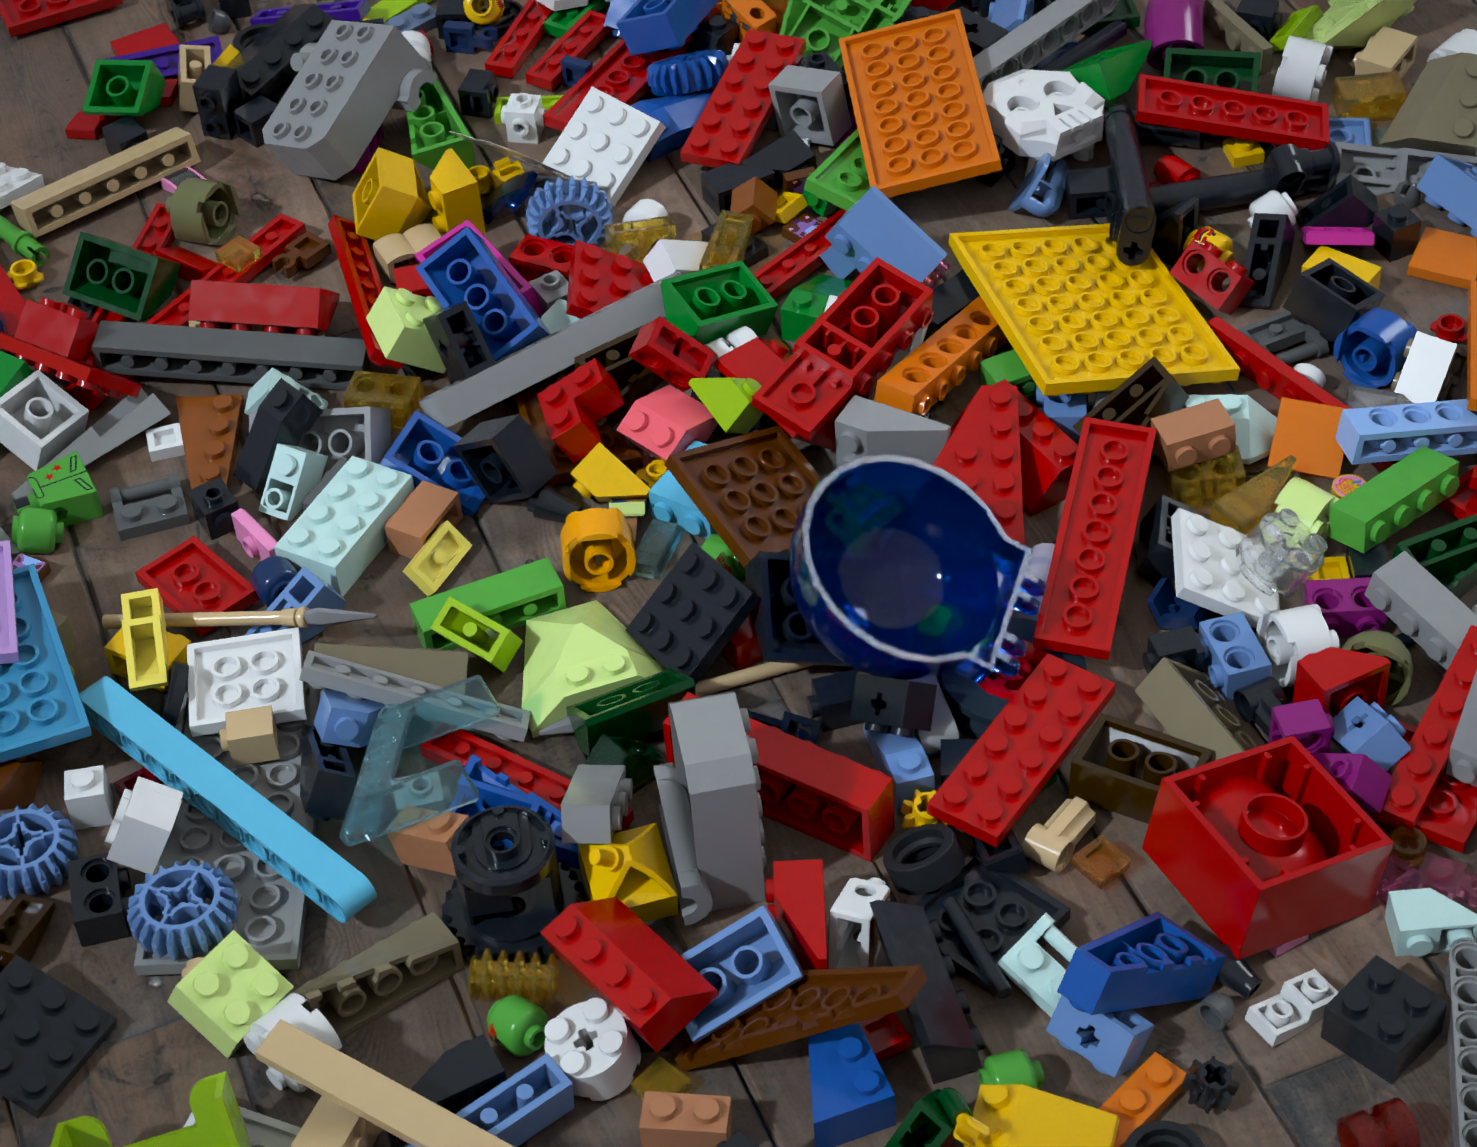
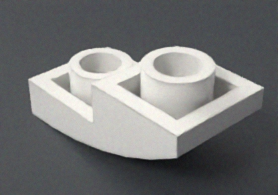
M1313 969L1285 981L1280 994L1250 1006L1245 1020L1271 1047H1274L1320 1020L1324 1016L1325 1006L1339 992L1316 969Z

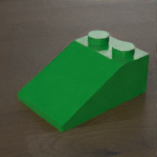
M1151 39L1101 51L1061 71L1070 72L1078 83L1084 82L1105 99L1104 107L1118 102L1117 96L1129 90L1153 44Z
M820 274L795 287L780 308L782 339L795 343L816 322L818 317L824 313L829 295L838 297L853 281Z

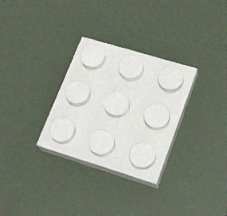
M592 86L546 156L543 164L569 176L572 175L576 180H582L585 177L587 181L597 182L599 190H605L612 206H615L666 127L660 121ZM551 172V173H553V174L559 176L560 178H567V177H564V176H562V175H559V174H556V173H554V172Z
M1178 508L1171 516L1176 597L1223 616L1243 612L1249 625L1257 628V623L1262 615L1280 611L1274 547L1263 540L1255 539L1231 527L1208 520L1199 514Z
M299 627L187 644L189 727L192 737L219 733L220 729L226 728L225 712L262 706H272L276 724L307 719L305 683L299 680L303 667Z

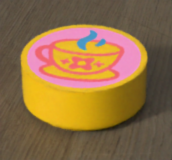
M1353 474L1340 475L1332 482L1331 494L1341 499L1366 483V481L1362 477Z

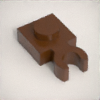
M307 231L284 247V254H279L272 259L273 270L278 272L283 268L285 278L289 279L297 274L298 268L301 266L310 269L332 253L330 243Z

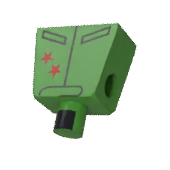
M77 451L30 473L27 476V481L31 494L13 500L18 515L24 507L52 509L57 514V522H64V526L104 517L97 490Z

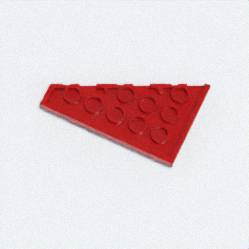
M981 385L880 550V560L900 561L901 565L1024 567L1025 538L1017 386Z

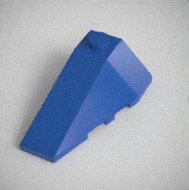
M714 90L641 100L630 105L660 121L666 127L646 157L649 163L684 146Z

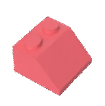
M669 384L635 400L616 430L635 446L666 463L669 455L685 451L694 440L706 443L718 422L704 404Z

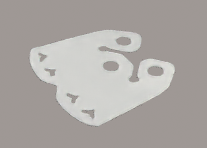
M448 131L453 135L503 156H508L510 159L519 160V162L545 171L544 169L567 178L571 177L511 149Z

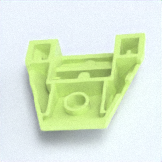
M1329 0L1328 3L1331 7L1323 13L1304 38L1333 46V50L1364 48L1369 38L1375 36L1383 26L1390 28L1398 18L1409 14L1415 8L1413 4L1417 0Z
M597 600L526 620L522 709L531 711L528 727L533 738L540 736L538 734L539 730L567 717L566 707L667 670Z

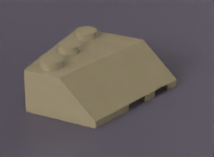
M1461 52L1429 60L1380 141L1379 147L1392 149L1411 148L1476 157L1477 54Z

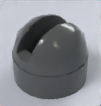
M214 8L209 17L208 31L217 34L229 31L232 23L229 14Z
M1410 180L1399 183L1394 192V203L1396 205L1403 203L1409 209L1417 207L1421 199V191L1416 188L1418 184H1412Z
M1214 992L1206 996L1197 1005V1013L1200 1019L1209 1028L1217 1031L1222 1030L1232 1020L1235 1012L1234 1002L1224 993Z

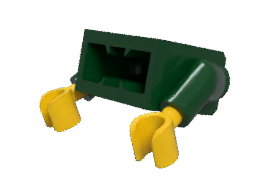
M948 1087L942 1090L936 1089L920 1098L884 1147H951L956 1139L968 1147H977L976 1141L980 1133L988 1136L990 1130L987 1125L973 1118L969 1106L959 1091Z

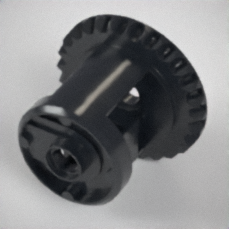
M504 805L491 807L474 814L459 827L452 841L451 855L456 879L453 880L451 890L446 892L445 903L442 904L443 923L460 942L462 957L484 968L500 971L523 970L539 966L554 959L557 955L540 932L570 904L587 901L582 882L578 880L575 871L568 869L565 862L558 863L552 828L535 811L520 806ZM500 840H510L514 843L507 850L504 849V845L492 847L494 843ZM513 904H520L525 907L524 911L517 915L505 913L513 911Z

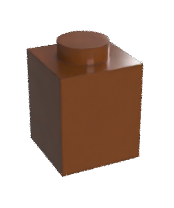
M757 176L751 178L732 190L729 219L754 235L775 222L778 193Z

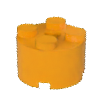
M590 508L568 514L566 523L560 533L562 565L566 578L570 582L572 579L580 584V589L588 592H607L621 586V581L628 575L631 576L636 566L632 529L629 522L624 518L623 513L617 508Z

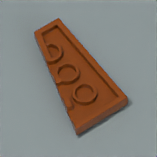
M222 394L175 397L191 489L221 477L230 490L245 405L243 395Z

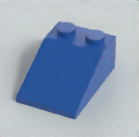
M415 410L383 457L380 465L412 475L415 489L423 480L459 492L462 514L473 517L485 499V495L453 448L462 438Z

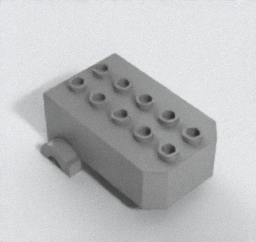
M332 20L263 127L264 144L293 174L336 180L354 169L390 109L415 112L421 103L419 99L421 85L426 82L433 84L438 74L430 70L431 67L395 25Z
M733 691L668 703L675 768L673 762L653 766L654 776H656L659 789L657 802L662 828L665 834V842L667 843V851L670 856L669 860L672 865V873L674 874V882L676 883L675 886L685 926L697 923L711 911L766 901L763 869L767 868V860L763 844L761 845V843H765V834L762 820L759 819V817L763 816L760 794L757 792V790H761V783L757 765L753 766V763H759L758 750L755 738H750L749 735H746V733L751 732L747 708L739 709L736 693Z

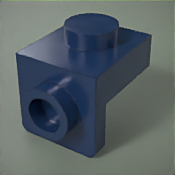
M1161 578L1147 599L1149 609L1154 615L1160 630L1177 629L1192 625L1193 629H1199V622L1204 621L1210 612L1206 608L1176 597V592L1169 578Z

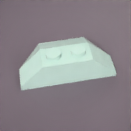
M1233 394L1188 395L1189 398L1182 409L1219 399L1235 424L1236 452L1197 464H1251L1270 455L1277 418L1250 396ZM1154 449L1152 453L1155 454L1156 456H1158V454L1156 453V451H1155V449Z

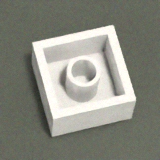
M36 370L0 397V443L36 471L44 467L85 432L89 410L41 371Z

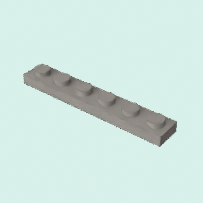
M311 650L307 653L299 678L300 681L307 682L317 689H333L346 693L354 699H369L383 703L386 707L393 710L405 709L420 713L429 720L441 719L456 723L466 730L474 731L478 729L492 733L506 741L517 740L524 742L531 711Z

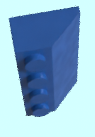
M468 226L415 268L443 308L467 301L495 362L551 334L485 241Z

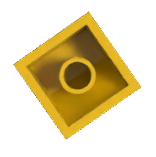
M450 148L444 152L429 177L432 191L428 192V197L436 214L432 218L433 225L440 235H445L468 219L481 234L486 233L478 181L454 150Z

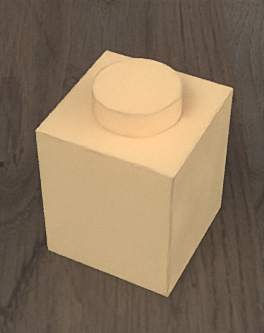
M271 705L225 712L226 728L219 730L222 751L230 752L233 766L280 759L278 729Z

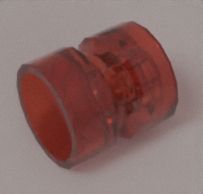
M1396 1097L1373 1105L1370 1109V1114L1365 1110H1359L1337 1119L1336 1129L1341 1147H1420L1421 1145L1419 1131L1412 1113L1407 1105Z

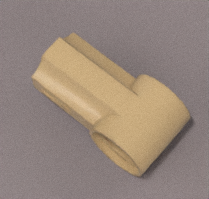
M1077 796L1074 799L1067 798L1044 825L1037 823L1027 833L1022 844L1024 856L1056 873H1061L1069 864L1075 850V845L1095 823L1096 813L1085 800Z

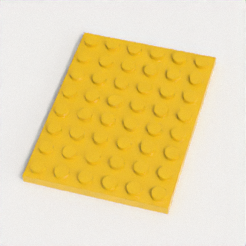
M1110 223L949 234V248L1043 396H1060L1062 394L1074 393L1091 394L1093 392L1115 390L1154 356L1180 386L1199 383L1217 384L1224 381L1238 380L1240 367L1174 277L1169 274V270L1152 247L1148 258L1143 263L1137 266L1123 264L1119 261L1116 254L1117 243L1109 239Z

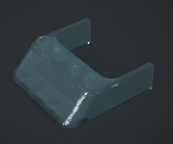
M480 675L472 676L401 704H389L379 711L358 769L357 779L339 832V838L345 846L358 845L478 801L480 793L459 760H453L399 780L395 779L402 750L499 714L500 706Z

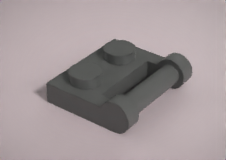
M1288 310L1237 329L1271 354L1306 341L1307 343L1274 355L1287 365L1311 356L1321 357L1329 352L1328 342L1320 336L1319 331L1309 324L1295 320Z
M177 472L167 474L168 478L133 487L119 489L118 486L108 489L121 541L191 524ZM170 491L172 492L171 494H165V495H162V496H159V497H155V498H151V499H147V500H143V501H139V502H135V503H129V504H126V505L123 504V503H126V502H130V501H134V500H138V499H142V498H146V497H150V496H154V495H158V494H162V493H166V492H170Z

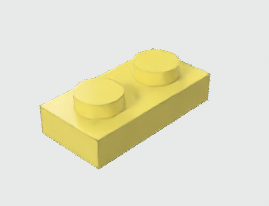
M447 520L439 525L402 572L427 596H430L438 590L472 547V544Z

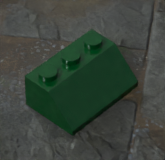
M1166 48L1163 77L1258 93L1261 52Z
M80 232L62 294L144 322L172 295L181 263L105 237Z
M670 668L567 707L566 710L580 751L589 757L594 756L595 759L612 755L616 752L615 747L629 742L630 745H636L651 739V733L663 729V722L669 716L668 703L681 701L687 692L696 695V687L693 678Z

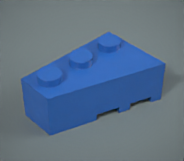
M859 1022L808 1036L815 1147H836L895 1126V1094Z

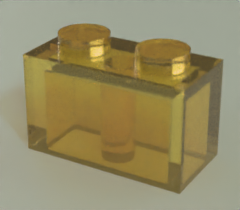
M1397 71L1337 77L1334 80L1332 104L1338 118H1370V122L1394 120L1406 100L1407 92Z

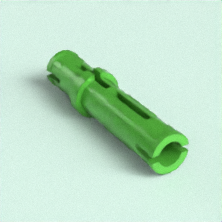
M0 214V238L7 242L19 256H25L37 266L44 265L46 261L40 257V254L49 259L50 252L48 248L38 243L33 234L28 231H22Z

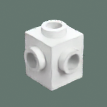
M511 93L507 105H503L501 110V122L506 124L508 142L539 143L545 127L543 115L547 112V109L542 106L541 95Z

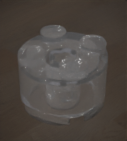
M1283 508L1280 512L1266 514L1238 545L1236 557L1240 554L1243 563L1239 568L1244 577L1255 588L1269 596L1274 592L1285 594L1282 599H1288L1295 596L1304 586V583L1309 581L1323 565L1324 553L1328 549V545L1323 537L1313 533L1302 523L1294 511Z

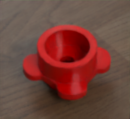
M1441 315L1437 321L1432 322L1430 325V330L1435 332L1437 338L1455 344L1467 342V331L1464 330L1465 320L1459 315Z

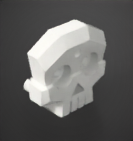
M1022 69L988 83L983 92L993 133L1003 138L1002 144L1015 154L1028 157L1025 177L1045 153L1051 155V161L1071 153L1079 161L1093 159L1094 144L1102 141L1105 99L1084 82L1078 83L1070 72ZM1046 172L1044 173V175H1043V177H1042V179H1044V180H1045V178H1046Z

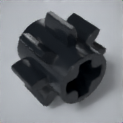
M1212 1056L1209 1061L1203 1064L1195 1059L1189 1069L1190 1074L1185 1075L1181 1087L1190 1089L1189 1105L1195 1104L1197 1107L1204 1109L1206 1114H1209L1211 1109L1216 1108L1218 1105L1226 1111L1232 1101L1231 1096H1235L1240 1086V1083L1231 1080L1233 1066L1225 1065L1223 1062L1216 1060L1215 1056Z

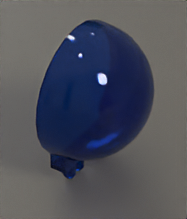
M891 454L858 458L839 466L815 487L796 519L788 554L791 591L798 612L812 635L832 655L852 668L873 676L901 680L934 677L951 670L978 684L987 678L993 670L1006 675V677L1018 676L1021 663L1015 660L1014 657L1024 656L1027 644L1006 630L1013 609L1027 616L1038 614L1041 602L1035 599V597L1044 596L1047 583L1026 571L1033 550L1009 538L988 505L968 485L942 468L917 458Z

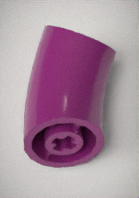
M1206 0L1148 1L1145 12L1144 36L1145 40L1151 39L1153 45L1146 57L1147 64L1154 69L1164 71L1166 48L1204 49L1203 21Z

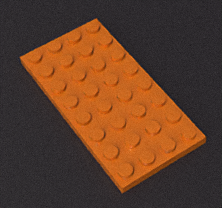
M960 9L838 39L870 188L874 185L889 199L897 195L922 191L930 187L955 183L959 180L979 175H988L1002 170L1000 156Z

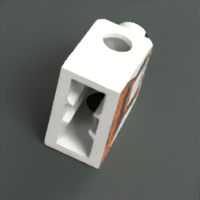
M856 877L850 878L830 910L828 969L874 966L882 945L869 902L875 900L890 901V888L884 880L880 878H870L868 880ZM861 930L857 940L855 941L853 938L854 934L857 931Z

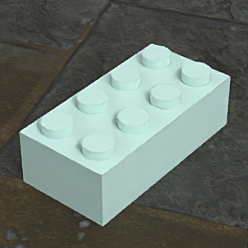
M351 456L274 546L276 556L287 558L298 571L303 566L327 582L343 597L388 543L384 525L387 519L394 515L405 502L407 495L415 490L412 475Z

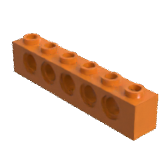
M978 296L877 381L875 402L924 416L936 402L942 401L952 388L959 386L967 375L972 371L975 372L979 368V361L992 357L1004 343H1009V340L982 298Z

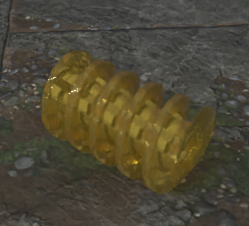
M485 948L481 960L476 959V956L473 955L470 961L468 977L469 996L472 1000L477 1001L485 994L489 1002H494L498 999L499 995L505 998L512 994H517L529 1000L533 997L535 1003L541 1006L546 1004L550 997L551 1003L554 1004L559 979L555 953H550L547 963L542 964L539 952H534L530 963H525L523 951L518 950L514 961L509 962L506 949H502L497 961H494L490 948Z

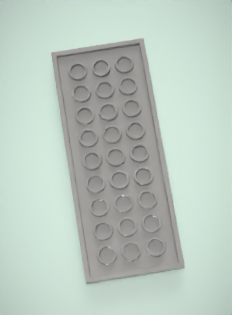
M187 680L185 695L175 728L316 837L318 820L305 813L300 798L301 736L304 724L315 727L314 720L321 698L320 689H312L309 683L304 682L307 719L276 724L280 759L233 766L230 752L222 751L219 733L192 737L189 727ZM181 798L182 803L172 831L153 875L158 874L159 865L168 869L174 866L175 860L181 865H186L191 858L198 866L208 861L213 869L220 867L225 876H229L233 882L239 899L238 922L232 924V931L234 930L276 970L300 969L308 897L184 798ZM206 897L204 903L211 905L212 900ZM157 914L154 920L160 922L163 916ZM138 943L134 968L137 976L181 974L182 970L186 968L187 961L190 959L185 954L180 955L175 962L168 954L158 959L153 951L146 953L145 949ZM211 944L210 946H208V947H209V949H208V954H209L217 945ZM198 951L193 954L192 958L206 957L207 955L202 951Z

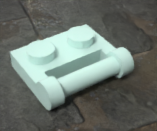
M1045 913L999 960L997 965L1010 980L1052 1018L1061 998V994L1057 990L1066 969L1048 954L1037 941L1043 937L1069 962L1078 947L1053 925L1055 920L1048 913Z

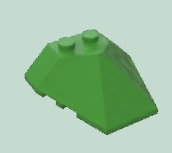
M788 0L780 35L806 40V50L802 58L813 53L825 51L842 70L844 63L838 39L894 25L902 18L912 0Z

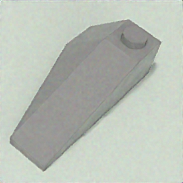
M371 406L321 409L323 413L297 445L328 456L324 472L331 470L340 458L349 460L351 456L380 465L391 445L390 409ZM249 413V432L256 413Z

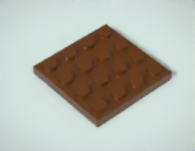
M779 425L669 455L665 463L667 469L744 569L760 551L799 554L838 542L819 522L818 516L826 501L817 495L813 489L821 477Z

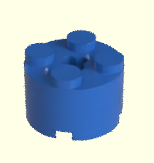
M1378 307L1372 308L1338 335L1334 344L1336 362L1340 360L1345 369L1342 372L1343 375L1357 387L1366 390H1376L1378 387H1385L1393 381L1398 371L1402 372L1406 362V358L1403 356L1406 344L1410 338H1415L1417 330L1413 324L1405 322L1393 312Z

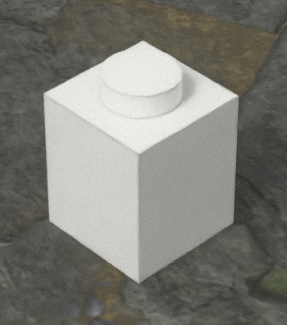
M103 765L64 771V801L74 830L111 825L113 821V794Z

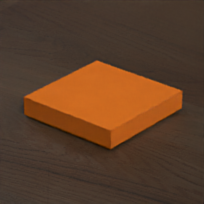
M1426 227L1409 262L1407 275L1468 289L1471 280L1477 281V238Z
M1282 397L1267 464L1268 469H1282L1290 473L1334 480L1340 476L1345 453L1336 441L1335 436L1342 409L1347 408Z

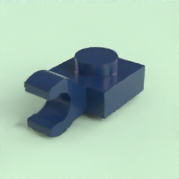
M446 20L443 25L446 52L475 54L478 48L492 50L494 49L493 40L499 39L496 27H484L476 30L475 23Z

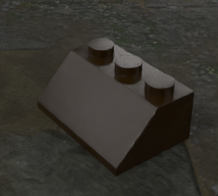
M1101 713L1071 761L1068 796L1072 798L1077 796L1089 804L1149 824L1162 778L1210 763L1213 750Z

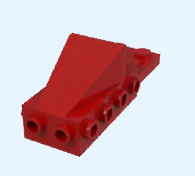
M876 257L858 275L856 280L838 296L836 301L818 317L816 322L797 339L792 349L793 354L752 396V406L807 440H810L845 401L849 403L854 395L873 401L876 394L877 381L886 374L894 356L899 350H906L912 342L914 334L920 328L925 329L931 322L934 311H932L934 290Z

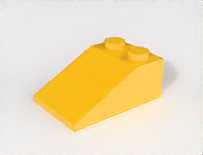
M1023 1084L980 1085L973 1110V1118L987 1125L990 1130L988 1136L980 1133L976 1141L977 1147H1114L1119 1125L1118 1115Z

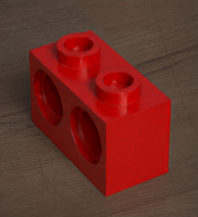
M526 234L509 256V263L527 282L555 270H558L569 282L573 245Z
M1192 240L1169 274L1218 311L1232 315L1255 282L1245 275L1248 269L1233 259L1228 263L1220 257L1223 251L1209 241H1206L1203 245ZM1205 259V267L1198 273V264L1201 260ZM1230 277V285L1228 289L1222 291V284L1224 280Z
M661 316L641 327L628 354L629 357L683 392L691 388L688 384L691 378H705L716 355L715 352Z

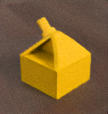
M379 147L352 194L356 234L376 241L386 235L403 234L408 229L420 225L433 208L414 160Z
M657 823L615 833L611 844H578L579 864L590 901L617 897L644 923L678 914V893Z

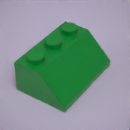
M742 260L664 279L660 284L666 320L703 345L718 338L725 339L728 333L742 326L749 327L757 336L765 335L779 306Z

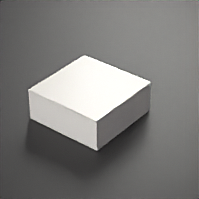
M180 423L145 430L152 462L185 455Z

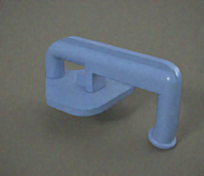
M1045 153L1017 188L1012 197L1009 210L1014 212L1023 207L1039 217L1055 214L1060 207L1065 191V170H1070L1066 161L1062 158L1051 161V155ZM1050 167L1045 181L1044 179H1042V177L1046 172L1047 168ZM1032 193L1034 195H1039L1040 197H1042V201L1040 202L1039 200L1031 196Z

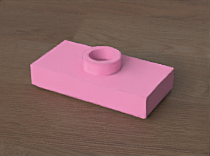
M240 508L231 513L237 539L241 542L243 549L249 557H256L259 561H262L268 557L276 556L274 546L278 542L245 509Z

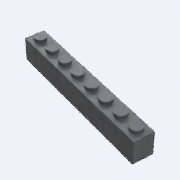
M101 320L92 345L95 367L112 374L256 384L273 367L306 388L364 392L370 369V359L364 340L354 338Z

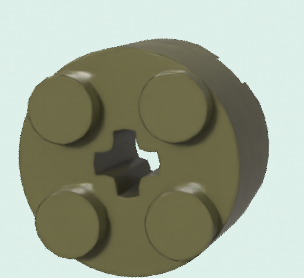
M186 178L178 185L174 194L168 196L165 204L166 211L170 214L171 225L177 240L207 245H224L232 238L236 231L237 225L232 224L234 214L239 215L240 204L238 195L231 185L220 181Z

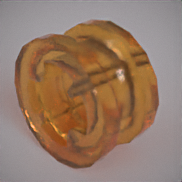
M1401 826L1391 833L1390 839L1394 842L1389 857L1394 863L1404 867H1414L1424 860L1427 838L1421 830L1414 827L1412 831ZM1400 844H1405V847H1407L1408 844H1411L1415 846V849H1411L1410 846H1408V848L1405 849L1401 847Z

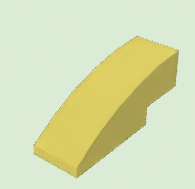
M158 588L120 594L123 612L122 629L130 691L169 685L164 607Z

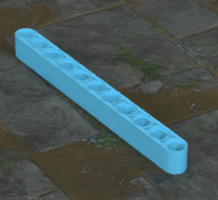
M103 676L79 693L91 726L168 787L184 792L182 798L336 920L346 923L377 897L375 888L363 873L110 677Z

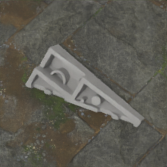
M1334 142L1339 150L1341 163L1339 173L1331 188L1351 174L1377 196L1395 192L1397 185L1406 180H1410L1412 184H1418L1436 154L1464 161L1476 167L1477 157L1411 148L1392 149Z
M141 388L138 398L128 395L46 465L77 451L84 466L168 417L171 413L154 393L148 396ZM28 481L11 494L14 499L31 494Z

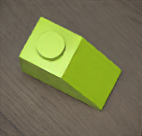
M731 377L691 378L688 382L689 386L725 433L748 434L764 414L752 406V396L762 387L754 379Z
M450 596L430 627L439 635L503 673L523 642L511 630Z

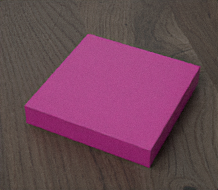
M1303 226L1301 228V240L1309 245H1374L1375 233L1367 227Z

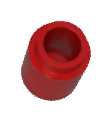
M1176 155L1162 156L1154 167V175L1157 181L1162 180L1163 184L1201 178V173L1197 168Z

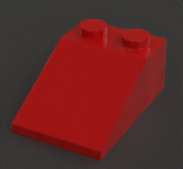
M823 859L773 861V878H766L765 884L766 902L775 904H768V910L777 917L796 952L802 970L828 969Z

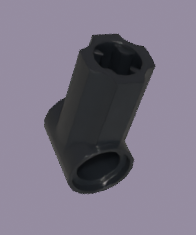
M1268 676L1234 691L1233 694L1234 704L1241 718L1246 722L1255 721L1269 737L1272 707L1287 704L1284 692L1278 681L1274 677Z

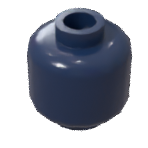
M272 556L258 563L251 574L250 583L261 602L269 607L299 571L287 558Z

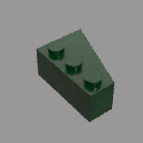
M1477 514L1397 543L1392 559L1406 551L1460 599L1477 584Z

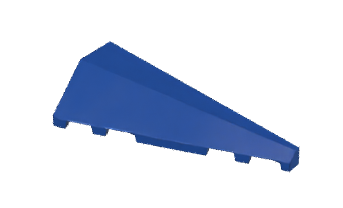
M471 754L458 780L457 792L447 811L468 815L469 818L485 809L504 805L520 806L535 811L552 828L558 863L565 862L568 867L581 869L578 844L562 843L561 811L533 792L526 794L510 783V777L502 772L497 775L482 765L481 758ZM500 840L494 843L492 847L504 845V849L507 850L514 843L510 840Z

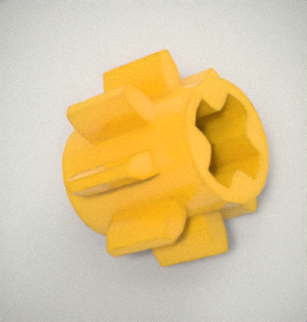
M508 156L495 161L493 164L495 170L489 172L495 190L505 182L525 174L519 160L511 163ZM523 189L515 190L506 195L508 198L521 193Z
M916 789L912 796V801H903L900 811L906 816L903 818L902 828H909L910 830L924 824L935 823L948 826L947 823L927 814V803L934 796L936 790L921 793Z

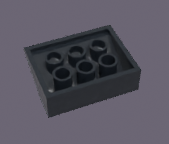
M760 551L745 566L746 586L761 598L750 614L764 662L896 669L909 666L900 561Z

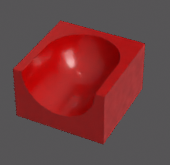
M1292 735L1162 778L1142 849L1223 944H1228L1236 959L1240 960L1369 913L1394 842Z

